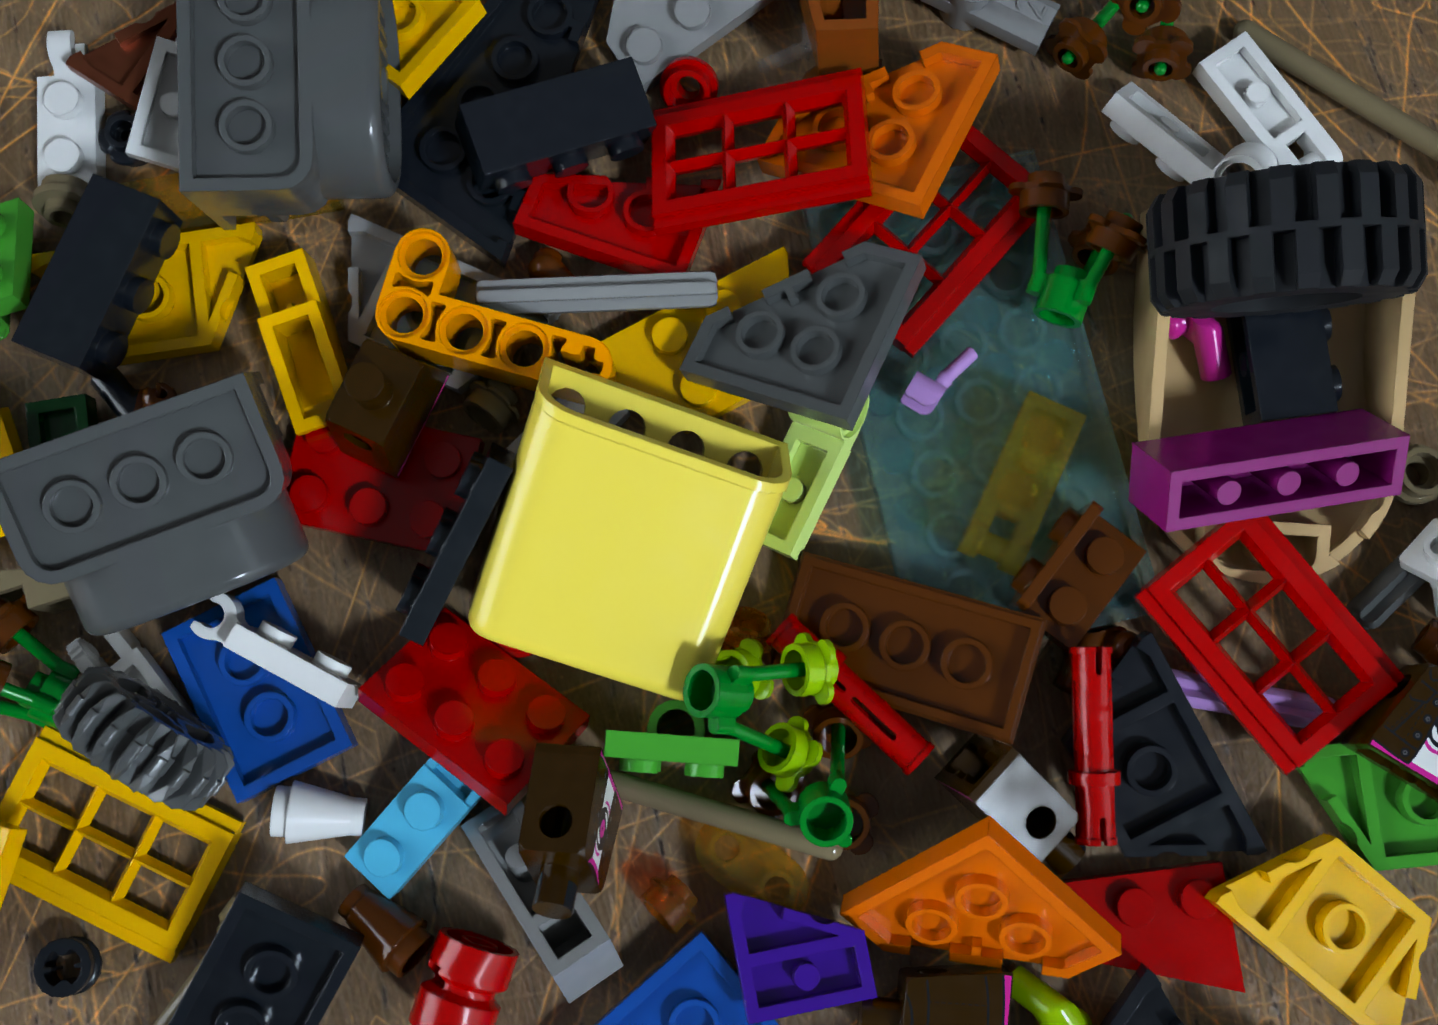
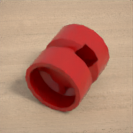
M442 927L438 932L427 964L435 974L432 979L425 980L420 984L408 1018L412 1025H496L501 1007L494 997L495 994L505 992L508 989L520 955L519 952L501 941L476 932L453 927Z

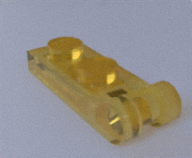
M1030 390L1023 398L973 514L963 531L956 551L975 558L978 553L998 562L996 569L1014 577L1017 575L1086 421V415ZM995 516L1015 524L1009 540L988 531Z

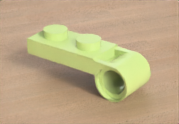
M869 395L853 431L788 412L793 422L783 442L788 443L792 476L787 490L783 492L763 542V547L797 562L799 561L802 551L806 547L865 421L870 402Z

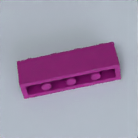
M1360 408L1132 442L1128 501L1162 530L1173 532L1401 495L1410 435Z

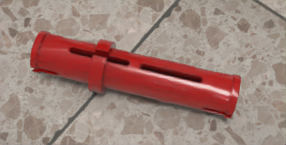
M794 613L790 614L766 640V643L781 655L787 645L794 643L799 633H809L814 641L818 642L820 640L797 619L798 617ZM838 648L836 650L839 666L837 680L846 690H843L835 683L833 685L834 697L831 703L908 776L930 754L935 745L930 741L928 742L884 698L877 694L845 664L844 661L848 657ZM853 697H856L864 706H866L896 736H892L888 731H886L871 715H869L853 699Z
M1073 646L1069 647V653H1071L1074 769L1067 770L1068 784L1074 785L1075 811L1079 814L1078 822L1075 825L1074 843L1084 846L1101 847V842H1104L1105 846H1114L1118 844L1115 822V786L1121 785V771L1114 769L1111 670L1113 647Z

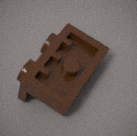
M1094 500L1079 509L1078 512L1069 506L1046 536L1054 544L1042 560L1039 561L1034 556H1031L1009 584L1017 593L1006 607L1047 619L1048 623L1044 636L1065 652H1069V647L1078 645L1147 552L1099 516L1104 508Z

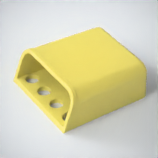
M545 357L532 406L514 459L513 471L508 478L471 595L468 614L470 627L476 634L490 641L668 698L684 701L683 687L689 671L697 664H715L783 492L787 490L792 476L788 443ZM563 388L577 391L584 400V413L582 414L565 407L551 395ZM625 409L633 410L643 419L644 433L642 435L613 425L609 421L618 411ZM692 431L702 441V455L668 443L676 433ZM743 451L751 452L756 455L760 462V475L727 465V463L736 453Z

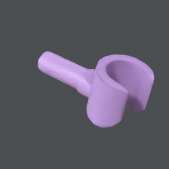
M967 347L940 371L936 380L917 371L900 402L921 415L930 414L937 406L946 389L978 358V354L973 348Z

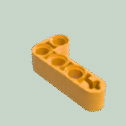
M418 228L409 231L400 238L395 247L375 311V319L379 329L397 350L417 359L531 391H536L545 357L559 361L558 353L560 351L565 364L585 370L589 361L596 362L599 374H592L614 382L617 381V374L610 350L603 342L587 335L455 299L460 283L461 269L448 242L440 233L432 229ZM430 255L442 257L439 267L434 272L426 275L415 273L419 261L424 257ZM412 311L423 313V320L414 331L408 333L397 332V324L406 313ZM473 327L483 330V336L474 348L468 350L455 348V340L464 329ZM537 344L543 347V354L534 365L523 367L513 363V356L521 346ZM559 389L551 395L556 398L584 404L582 396L573 389Z

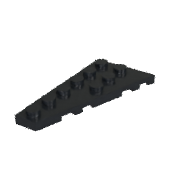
M488 0L484 5L487 14L401 108L402 164L400 182L396 192L503 268L506 267L516 238L513 221L528 187L505 195L498 194L496 188L479 193L455 128L459 104L574 73L599 0Z

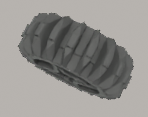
M88 667L79 679L75 678L61 695L60 703L52 716L61 737L72 744L74 751L88 758L91 761V765L105 771L112 780H118L125 784L133 793L136 791L140 792L154 803L163 802L171 809L196 811L198 808H203L212 796H216L228 780L226 776L235 765L230 747L225 744L222 737L212 731L211 726L195 717L194 713L187 711L177 701L163 695L158 689H153L144 684L140 679H133L124 672L114 671L110 667Z

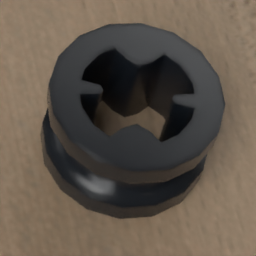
M71 936L49 942L40 950L35 959L33 973L36 984L42 992L51 997L64 998L89 990L97 982L102 971L103 961L100 950L92 941L84 937ZM77 953L81 961L74 964V968H81L78 978L72 977L61 980L57 975V970L63 969V966L56 965L59 955L65 956Z

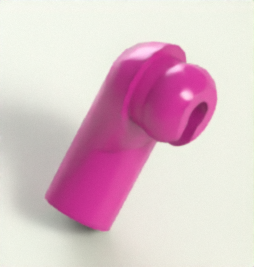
M1170 316L1169 339L1174 340L1183 335L1194 344L1200 379L1211 382L1229 377L1232 370L1222 325L1213 317L1193 319L1192 317L1172 318Z

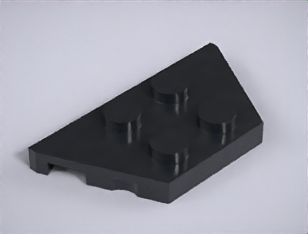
M1146 630L1137 634L1112 668L1114 769L1121 771V785L1115 786V822L1119 851L1125 857H1156L1163 852H1175L1180 856H1207V852L1242 851L1246 855H1260L1268 851L1153 634ZM1072 723L1061 738V742L1074 765Z

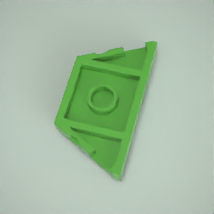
M1341 742L1327 744L1300 768L1296 767L1350 849L1376 871L1438 865V802L1343 746Z

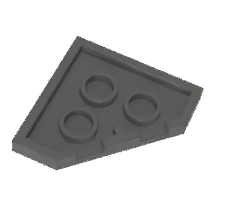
M866 241L842 252L844 259L811 275L808 269L796 273L763 289L764 297L731 312L727 306L705 316L679 370L687 381L853 431L926 271L923 256Z

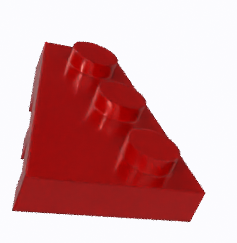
M554 174L535 176L532 178L533 182L529 185L513 221L515 235L632 274L690 272L707 227L657 236L652 217V177H646V183L611 182L605 175L574 174L563 178H556ZM701 179V185L676 184V198L721 190L722 179Z
M1208 860L1062 880L1121 933L1122 955L1102 964L1136 971L1142 963L1156 975L1245 993L1233 921L1204 898L1210 889L1226 882L1221 861Z

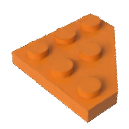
M941 41L919 51L920 60L890 73L887 72L884 66L864 75L873 196L855 200L924 219L1000 72L998 54ZM843 106L795 115L796 137L845 127ZM782 118L778 119L765 143L783 139ZM846 143L797 152L798 175L847 166ZM784 155L757 160L762 173L785 178Z
M991 816L980 820L843 894L840 915L853 926L863 929L865 936L886 952L910 955L911 945L948 950L949 961L1002 969L1003 959L1042 964L1041 975L1067 979L1122 955L1121 933Z

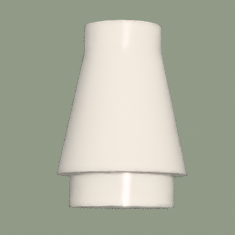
M297 780L293 781L292 786L277 785L271 808L270 836L284 837L286 844L342 836H362L366 822L367 798L352 797Z

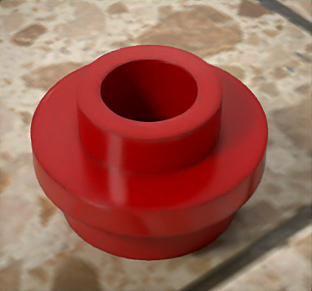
M683 56L674 59L666 66L660 79V93L668 107L716 98L718 94L719 84L715 71L707 62L697 57ZM692 77L698 81L700 89L694 92L687 91L681 86L680 79Z

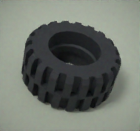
M1353 159L1348 162H1334V160L1315 161L1311 164H1286L1270 166L1268 169L1228 173L1227 176L1205 178L1193 181L1188 186H1177L1169 189L1166 194H1159L1155 197L1146 214L1150 302L1159 314L1164 317H1192L1193 319L1231 318L1306 312L1317 309L1347 307L1355 304L1379 302L1383 299L1403 297L1405 294H1413L1420 289L1428 275L1423 181L1408 164L1400 165L1396 161L1372 162L1371 159Z

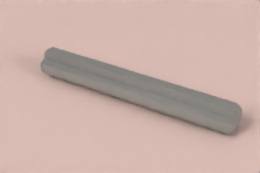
M712 271L491 279L477 282L475 288L476 305L511 315L712 308L716 306L718 300L717 277Z

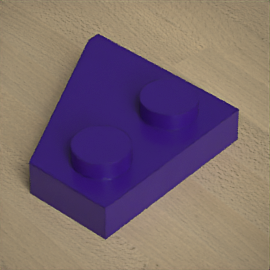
M734 891L723 893L748 1024L878 998L865 931L863 929Z

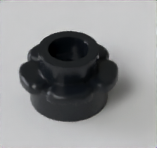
M129 110L117 111L107 118L105 128H102L99 132L98 142L101 150L105 154H110V159L114 163L122 166L139 167L148 162L128 157L125 153L128 140L123 141V136L131 132L135 114H132Z

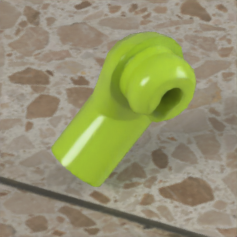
M1022 965L1012 972V998L1030 1011L1040 1025H1093L1090 1016L1083 1009L1077 1007L1073 1002Z

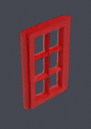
M862 68L653 110L657 126L652 132V217L657 236L873 196L866 90ZM843 106L845 127L796 137L795 115ZM782 118V140L735 149L734 127ZM722 130L721 152L676 160L675 139ZM846 143L847 166L798 175L797 152ZM784 155L785 178L736 187L735 164ZM718 167L723 168L722 190L676 198L677 175Z
M971 126L960 149L980 165L979 168L949 200L939 191L937 192L932 203L940 209L939 212L909 245L905 244L883 225L894 211L857 201L802 261V266L813 274L843 260V251L864 241L867 242L873 234L890 248L917 254L949 217L972 235L975 239L943 274L924 260L926 266L924 276L933 285L905 315L892 343L897 349L905 352L911 358L919 352L1036 221V219L1020 215V196H1013L984 229L958 208L989 173L1007 188L1013 182H1027L1028 175L1030 174V172L974 126Z
M1268 516L1216 525L1133 596L1284 775H1288L1296 767L1300 768L1398 686L1397 684L1405 678L1402 672ZM1239 539L1273 578L1247 601L1213 563V560ZM1201 570H1204L1236 608L1234 612L1211 631L1204 626L1176 593L1178 589ZM1281 590L1286 593L1317 630L1292 652L1286 649L1256 613L1259 608ZM1245 620L1280 660L1254 683L1219 643ZM1325 642L1332 647L1360 680L1358 684L1334 704L1299 664ZM1288 672L1294 676L1323 711L1297 734L1263 695L1264 692Z

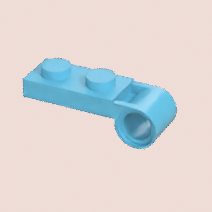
M430 757L344 857L390 900L404 888L483 798Z

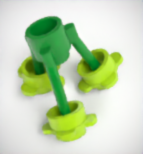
M799 633L794 643L787 645L783 650L780 664L771 665L763 664L761 658L764 649L758 640L753 638L743 639L738 648L730 650L721 649L715 664L700 663L695 665L687 674L683 687L684 702L688 711L695 717L708 718V729L711 734L730 735L758 747V761L761 768L776 776V788L785 793L794 791L798 786L799 778L809 774L813 767L819 764L823 755L822 744L813 740L808 732L809 723L807 719L801 716H793L787 723H776L765 733H761L736 722V718L751 707L754 697L758 700L770 697L774 689V679H782L784 687L792 696L804 697L812 695L820 705L829 704L833 700V685L839 673L835 647L829 639H821L818 642L814 641L809 633Z

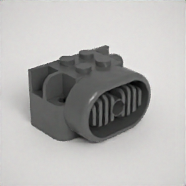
M176 0L180 193L224 230H236V216L265 215L271 222H287L289 215H304L316 212L325 206L328 200L386 199L395 194L400 182L402 164L401 92L388 81V71L386 69L389 64L400 72L399 42L393 0Z
M260 371L242 372L0 458V525L18 565L27 576L37 582L51 585L64 582L85 631L94 636L108 635L152 621L268 576L298 561L307 553L309 542L286 489L290 484L293 472L291 461L281 438L283 434L279 424H275L261 390L260 384L265 382Z

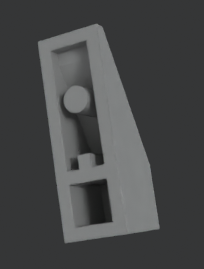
M520 800L506 816L495 807L490 806L462 824L461 827L570 1004L624 965L611 939L581 893L577 892L573 914L570 918H547L532 910L536 884L519 853L518 845L525 806Z

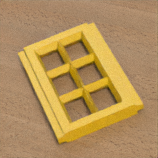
M46 725L39 737H35L0 803L1 821L19 826L28 809L72 831L55 863L22 847L10 881L11 884L170 964L176 961L180 951L184 949L242 835L241 831L246 823L209 803H206L203 808H198L196 811H184L182 809H171L163 802L154 803L140 792L136 791L133 793L128 786L118 780H112L109 774L99 767L91 765V761L88 758L74 751L72 744L61 737L58 729ZM50 766L94 788L78 819L34 798ZM106 794L152 816L135 848L90 826ZM163 822L208 844L192 876L147 854ZM83 837L129 859L113 892L67 869ZM141 866L186 888L170 920L125 898Z

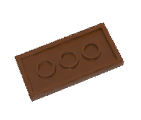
M802 551L783 621L790 614L794 613L798 617L797 619L820 640L829 639L833 643L835 651L839 648L848 657L844 663L877 694L884 698L892 708L1004 743L1014 744L1048 623L1047 619ZM775 649L770 665L780 664L782 655ZM836 680L835 683H837L843 690H846V688L838 680Z

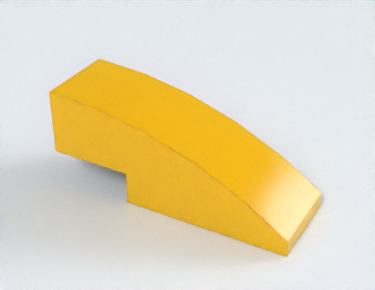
M303 248L244 267L261 315L257 322L295 434L298 436L328 426L325 422L327 411L348 371L315 260Z

